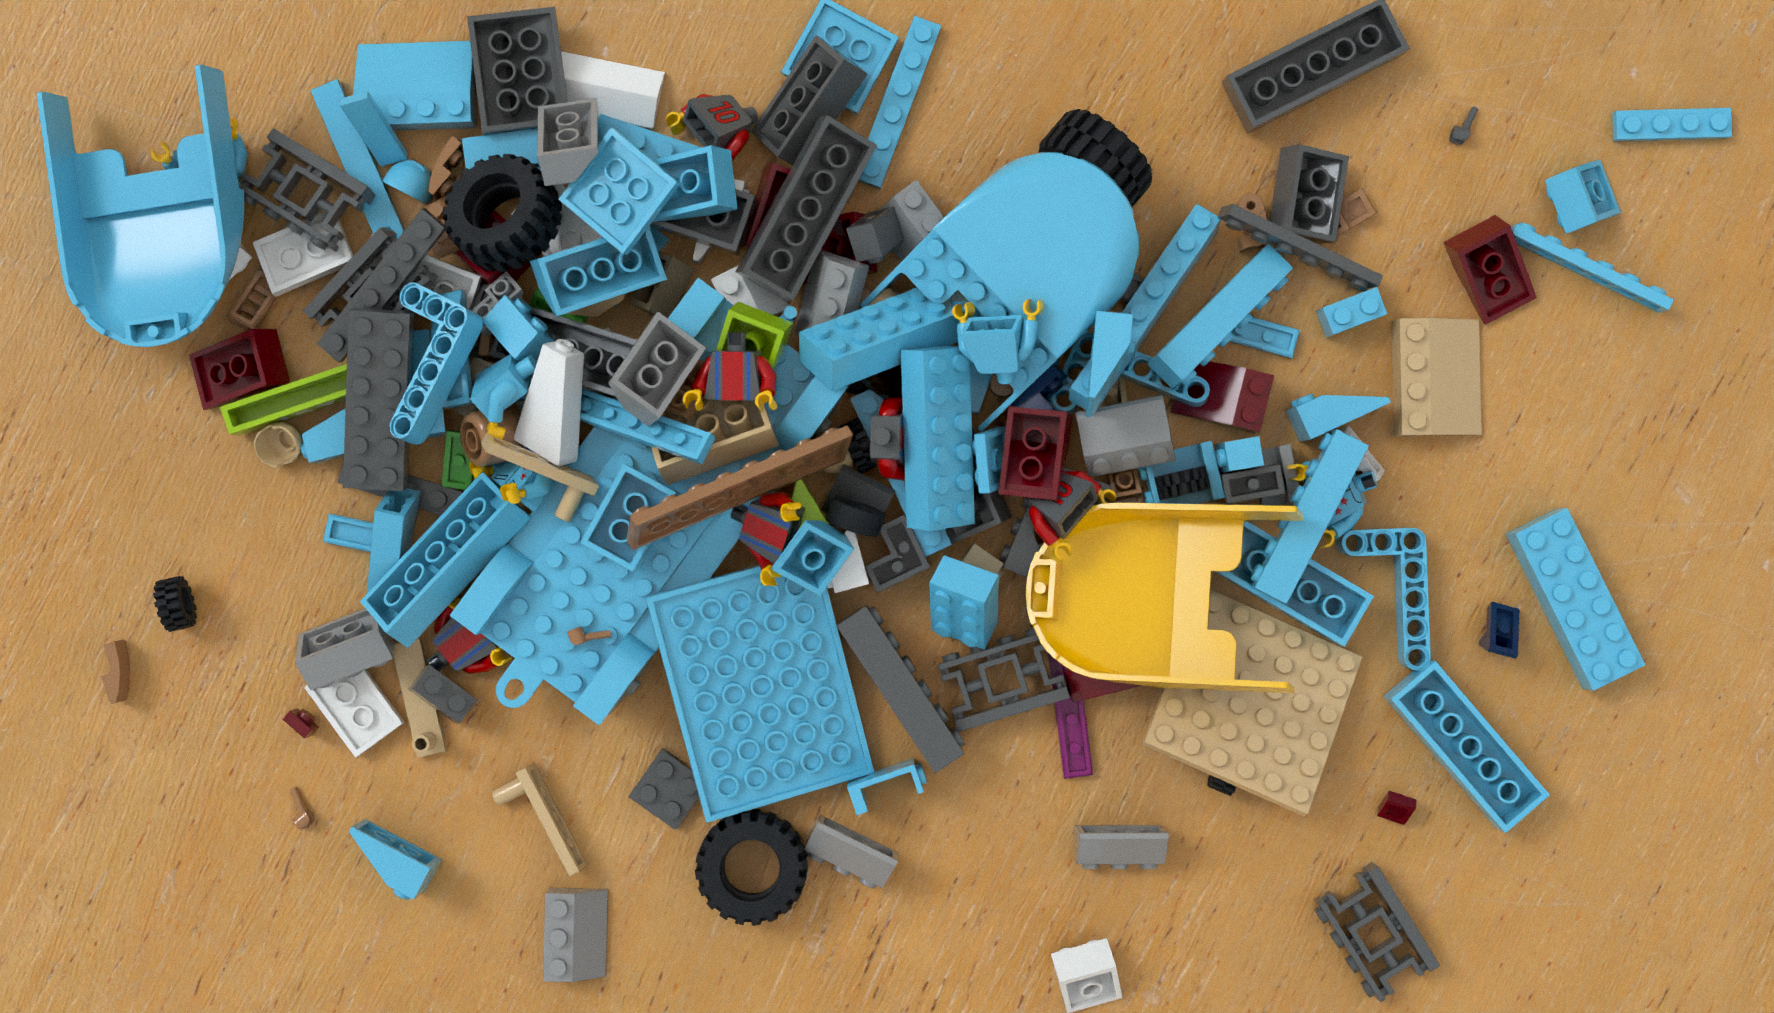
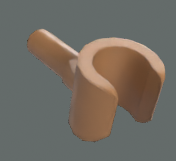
M582 626L567 632L570 642L574 645L594 639L611 637L610 630L591 632L585 635Z
M296 787L290 791L299 814L292 818V821L301 830L309 827L314 822L315 817L303 804Z

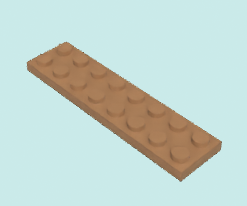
M848 425L837 429V427L830 428L816 439H804L792 449L787 451L781 449L772 453L768 459L760 462L757 460L751 461L737 472H725L719 475L713 482L705 485L704 483L696 484L688 492L679 496L675 494L667 496L660 504L653 507H641L630 516L627 542L633 551L758 498L763 494L843 462L853 434Z

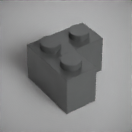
M905 515L881 527L880 532L889 548L890 554L865 566L877 593L930 568L912 529L907 528Z

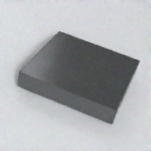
M843 464L821 510L827 513L832 498L840 497L866 504L885 513L895 490Z

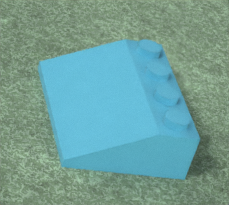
M470 41L358 44L353 95L368 91L394 131L477 128L476 81Z

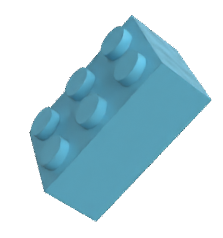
M623 463L580 543L632 572L637 571L653 542L633 551L631 550L627 542L630 516L641 507H653L660 504L667 496L674 494L678 496L679 492Z
M944 555L929 582L931 630L942 637H951L962 641V643L969 647H978L985 650L998 624L999 575Z

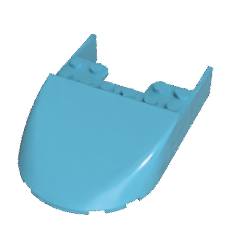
M202 64L195 65L204 133L184 137L177 146L179 168L127 176L124 156L117 150L106 149L77 154L74 146L67 97L47 92H37L63 281L73 305L78 306L81 313L86 317L85 321L100 334L119 341L121 344L154 347L178 341L189 335L212 313L233 272L243 231L244 189H239L222 70Z
M1040 152L1019 157L996 170L951 210L860 306L862 308L868 306L881 292L890 288L903 274L929 300L935 303L945 302L959 290L984 317L1023 315L1024 320H1027V315L1022 307L1023 303L1027 299H1031L1030 309L1035 312L1038 300L1043 301L1044 310L1041 314L1036 315V321L1039 322L1036 344L1029 359L1023 362L1020 370L1015 373V380L1009 383L1014 390L1013 394L977 428L982 432L1094 325L1096 311L1108 312L1123 296L1134 276L1136 261L1139 257V232L1136 229L1133 209L1117 183L1099 167L1082 158L1078 159L1057 152Z

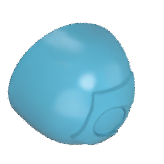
M406 159L393 165L382 181L424 204L430 203L433 195L428 192L432 174L430 169L412 159Z

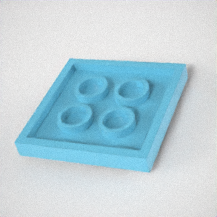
M820 0L781 73L788 77L816 35L867 73L861 86L856 90L845 109L858 115L894 50L899 37L832 0Z
M611 127L598 144V154L577 180L570 182L558 200L621 253L628 255L681 183L621 133Z

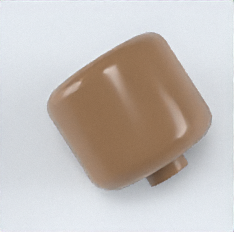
M506 408L503 411L502 422L498 423V426L506 428L503 440L523 448L522 444L514 440L519 419L511 409ZM475 411L466 414L461 422L460 440L465 455L472 464L479 467L506 462V460L491 455L484 450L481 442L488 432L487 426L490 421L487 420L481 411Z

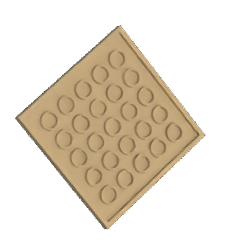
M1210 590L1208 630L1228 631L1236 639L1235 680L1288 682L1295 687L1294 693L1163 688L1142 745L1299 815L1306 816L1312 804L1362 656Z

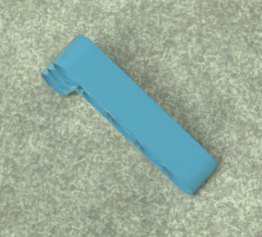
M412 282L405 285L401 290V304L405 308L439 324L391 419L390 432L398 439L418 445L428 437L482 330L483 320L480 315L464 306Z
M1086 332L1074 343L1062 370L1067 375L1063 380L1064 385L1051 398L1052 403L1059 411L1068 412L1070 415L1076 411L1078 405L1072 402L1068 407H1061L1058 405L1057 400L1062 394L1070 393V387L1075 380L1070 379L1069 372L1077 367L1083 369L1090 360L1091 354H1084L1080 350L1084 342H1092L1093 333ZM1138 351L1120 375L1121 378L1192 407L1204 405L1209 397V384L1206 380L1196 375L1185 386L1180 382L1173 389L1163 386L1161 377L1151 367L1150 372L1146 376L1136 375L1134 372L1135 366L1140 363L1147 364L1153 358ZM1195 385L1200 386L1204 390V395L1201 398L1194 399L1189 396L1188 389Z
M1416 528L1348 531L1336 539V547L1343 555H1394L1398 660L1407 669L1422 670L1430 663L1431 659L1427 546L1424 533ZM1408 533L1413 534L1415 537V545L1411 549H1408L1404 544V538ZM1379 534L1384 535L1387 541L1385 548L1382 550L1375 546V539ZM1350 535L1355 536L1358 541V545L1353 551L1348 550L1346 547V539ZM1409 562L1414 563L1417 569L1416 574L1412 578H1409L1405 573V567ZM1414 591L1418 599L1417 603L1410 607L1406 602V596L1409 592ZM1415 620L1418 623L1419 629L1415 635L1411 636L1408 633L1407 626L1409 622ZM1417 649L1420 658L1416 664L1412 665L1409 662L1408 656L1412 650Z

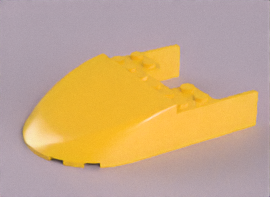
M1104 503L1094 505L1064 540L1059 537L1058 541L1060 543H1067L1072 549L1070 556L1062 548L1057 550L1063 559L1062 563L1054 560L1052 556L1054 548L1051 545L1047 546L1045 542L1039 552L1036 551L1029 568L1026 583V605L1030 623L1034 627L1040 643L1054 659L1070 670L1086 677L1171 689L1188 688L1294 693L1295 687L1288 682L1235 680L1236 639L1228 631L1208 630L1211 573L1212 571H1233L1241 563L1245 521H1303V514L1297 506Z

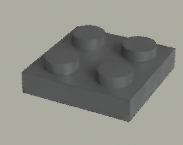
M662 748L628 797L676 830L699 795L692 769Z

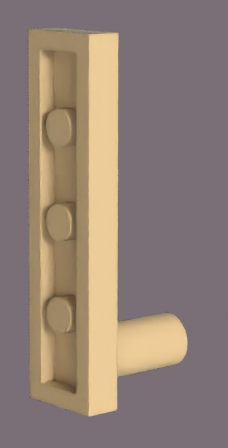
M486 433L481 442L484 450L491 455L568 485L554 514L564 521L571 522L584 493L595 496L599 488V484L590 475L565 465L558 467L534 452Z
M422 638L416 639L409 648L401 643L394 644V661L413 738L412 747L416 751L417 758L445 752L448 749L439 712L408 690L423 668L428 665Z
M532 763L516 772L518 778L493 790L492 796L496 804L502 806L526 793L570 877L586 867L587 863L535 763Z

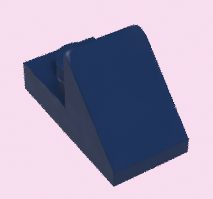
M1052 364L1010 405L1012 407L1059 411L1046 396L1048 394L1053 395L1059 391L1064 385L1063 380L1067 375L1059 367Z
M1491 602L1487 608L1486 632L1480 639L1479 645L1488 652L1516 659L1518 656L1520 609Z

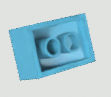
M710 145L653 160L681 183L653 222L708 216L737 209L731 150Z
M1096 311L1092 334L1085 417L1093 416L1126 365L1128 354H1134L1138 325H1132L1133 314Z
M1311 393L1291 401L1292 408L1285 410L1299 442L1320 436L1389 404L1391 401L1389 397L1341 395L1314 397Z
M367 819L352 826L349 831L386 885L394 889L393 893L396 896L405 900L410 898L414 900L427 889L442 860Z

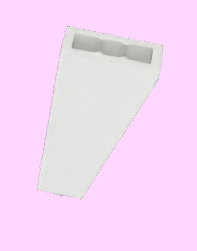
M558 339L555 342L542 345L514 435L515 441L558 467L576 462L578 458L584 353L574 348L573 343L564 339Z

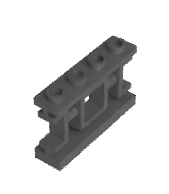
M273 128L267 136L270 143L268 146L265 144L262 148L272 159L257 180L245 173L242 177L244 179L242 183L238 182L239 189H244V201L253 207L257 203L263 206L264 210L262 212L277 222L280 218L288 222L286 227L299 236L303 233L308 234L312 237L309 241L325 251L329 247L336 252L339 248L337 245L338 241H342L345 236L334 227L350 205L362 212L364 203L366 202L370 205L376 195L364 183ZM279 150L306 165L307 168L305 169L295 163L288 175L283 174L280 170L287 159L279 153ZM302 176L319 186L304 209L287 199ZM325 180L332 181L353 194L354 197L352 198L342 192L335 204L327 201V198L334 188ZM272 181L276 182L280 186L272 197L281 203V206L275 205L252 189L255 187L265 193ZM319 210L323 211L327 215L320 224V227L329 234L325 236L299 220L300 216L311 222Z
M390 227L379 228L303 309V312L310 319L315 318L321 327L328 325L333 319L335 320L341 311L337 307L330 308V306L341 295L349 303L376 267H369L365 272L363 271L385 249L381 254L384 258L398 240L396 238L397 234ZM420 265L406 281L408 283H416L421 278L417 284L433 291L435 288L433 282L438 276L435 273H431L426 265ZM400 291L396 293L385 307L387 310L411 311L405 308L401 302L396 305L400 300Z
M1034 628L1026 630V636L1015 639L1014 634L997 639L998 645L989 648L986 646L985 650L971 647L969 648L971 653L960 656L959 652L942 656L943 662L937 665L942 681L957 677L965 702L963 705L952 708L958 732L1070 698L1064 674L1049 678L1041 651L1046 649L1042 644L1033 646L1037 661L1022 666L1017 651L1005 655L1004 650L1040 640ZM985 656L988 659L977 664L981 678L967 683L962 669L952 672L949 670V667ZM1012 660L1021 687L994 695L986 668ZM1041 672L1045 686L1057 683L1056 688L1019 699V694L1029 691L1025 679L1026 676ZM985 689L989 704L1001 700L1002 704L965 716L963 714L964 711L973 709L971 693Z
M1371 862L1362 868V872L1354 874L1361 888L1339 902L1332 892L1327 891L1321 898L1318 896L1314 899L1318 906L1314 911L1323 924L1328 922L1333 930L1330 933L1332 940L1339 949L1344 947L1349 956L1345 960L1354 973L1359 971L1364 981L1360 984L1369 998L1374 996L1382 1002L1385 1000L1386 995L1394 993L1387 981L1392 976L1411 966L1414 973L1420 977L1424 974V971L1429 970L1431 972L1438 968L1440 964L1380 868ZM1370 880L1389 910L1388 913L1379 904L1366 911L1360 900L1373 892L1367 881ZM1330 904L1338 914L1349 907L1355 913L1357 918L1344 925L1350 934L1348 938L1328 908ZM1379 916L1392 937L1368 951L1356 930ZM1399 930L1404 934L1419 958V962L1410 953L1399 960L1396 959L1391 949L1404 942L1398 933ZM1360 954L1369 963L1381 956L1388 966L1375 974L1381 984L1379 987L1361 961Z

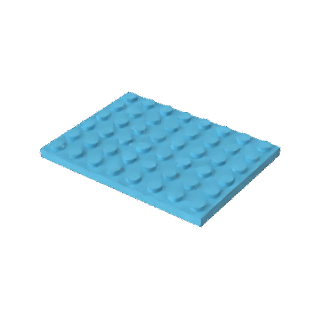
M759 565L645 596L706 823L874 773L827 587L819 596L784 576L775 577L777 586H764L760 581L762 570Z

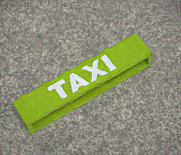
M347 364L221 406L220 409L229 435L241 436L262 429L271 423L283 422L346 400Z

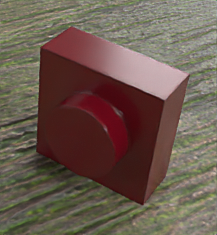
M297 708L290 710L282 719L304 739L312 736L319 728L314 723V716L305 709L299 710Z
M1388 791L1378 806L1377 816L1405 825L1416 809V799Z

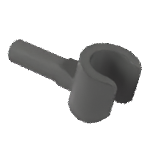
M1471 108L1462 127L1453 126L1449 137L1450 142L1463 144L1469 138L1471 123L1478 112V108Z

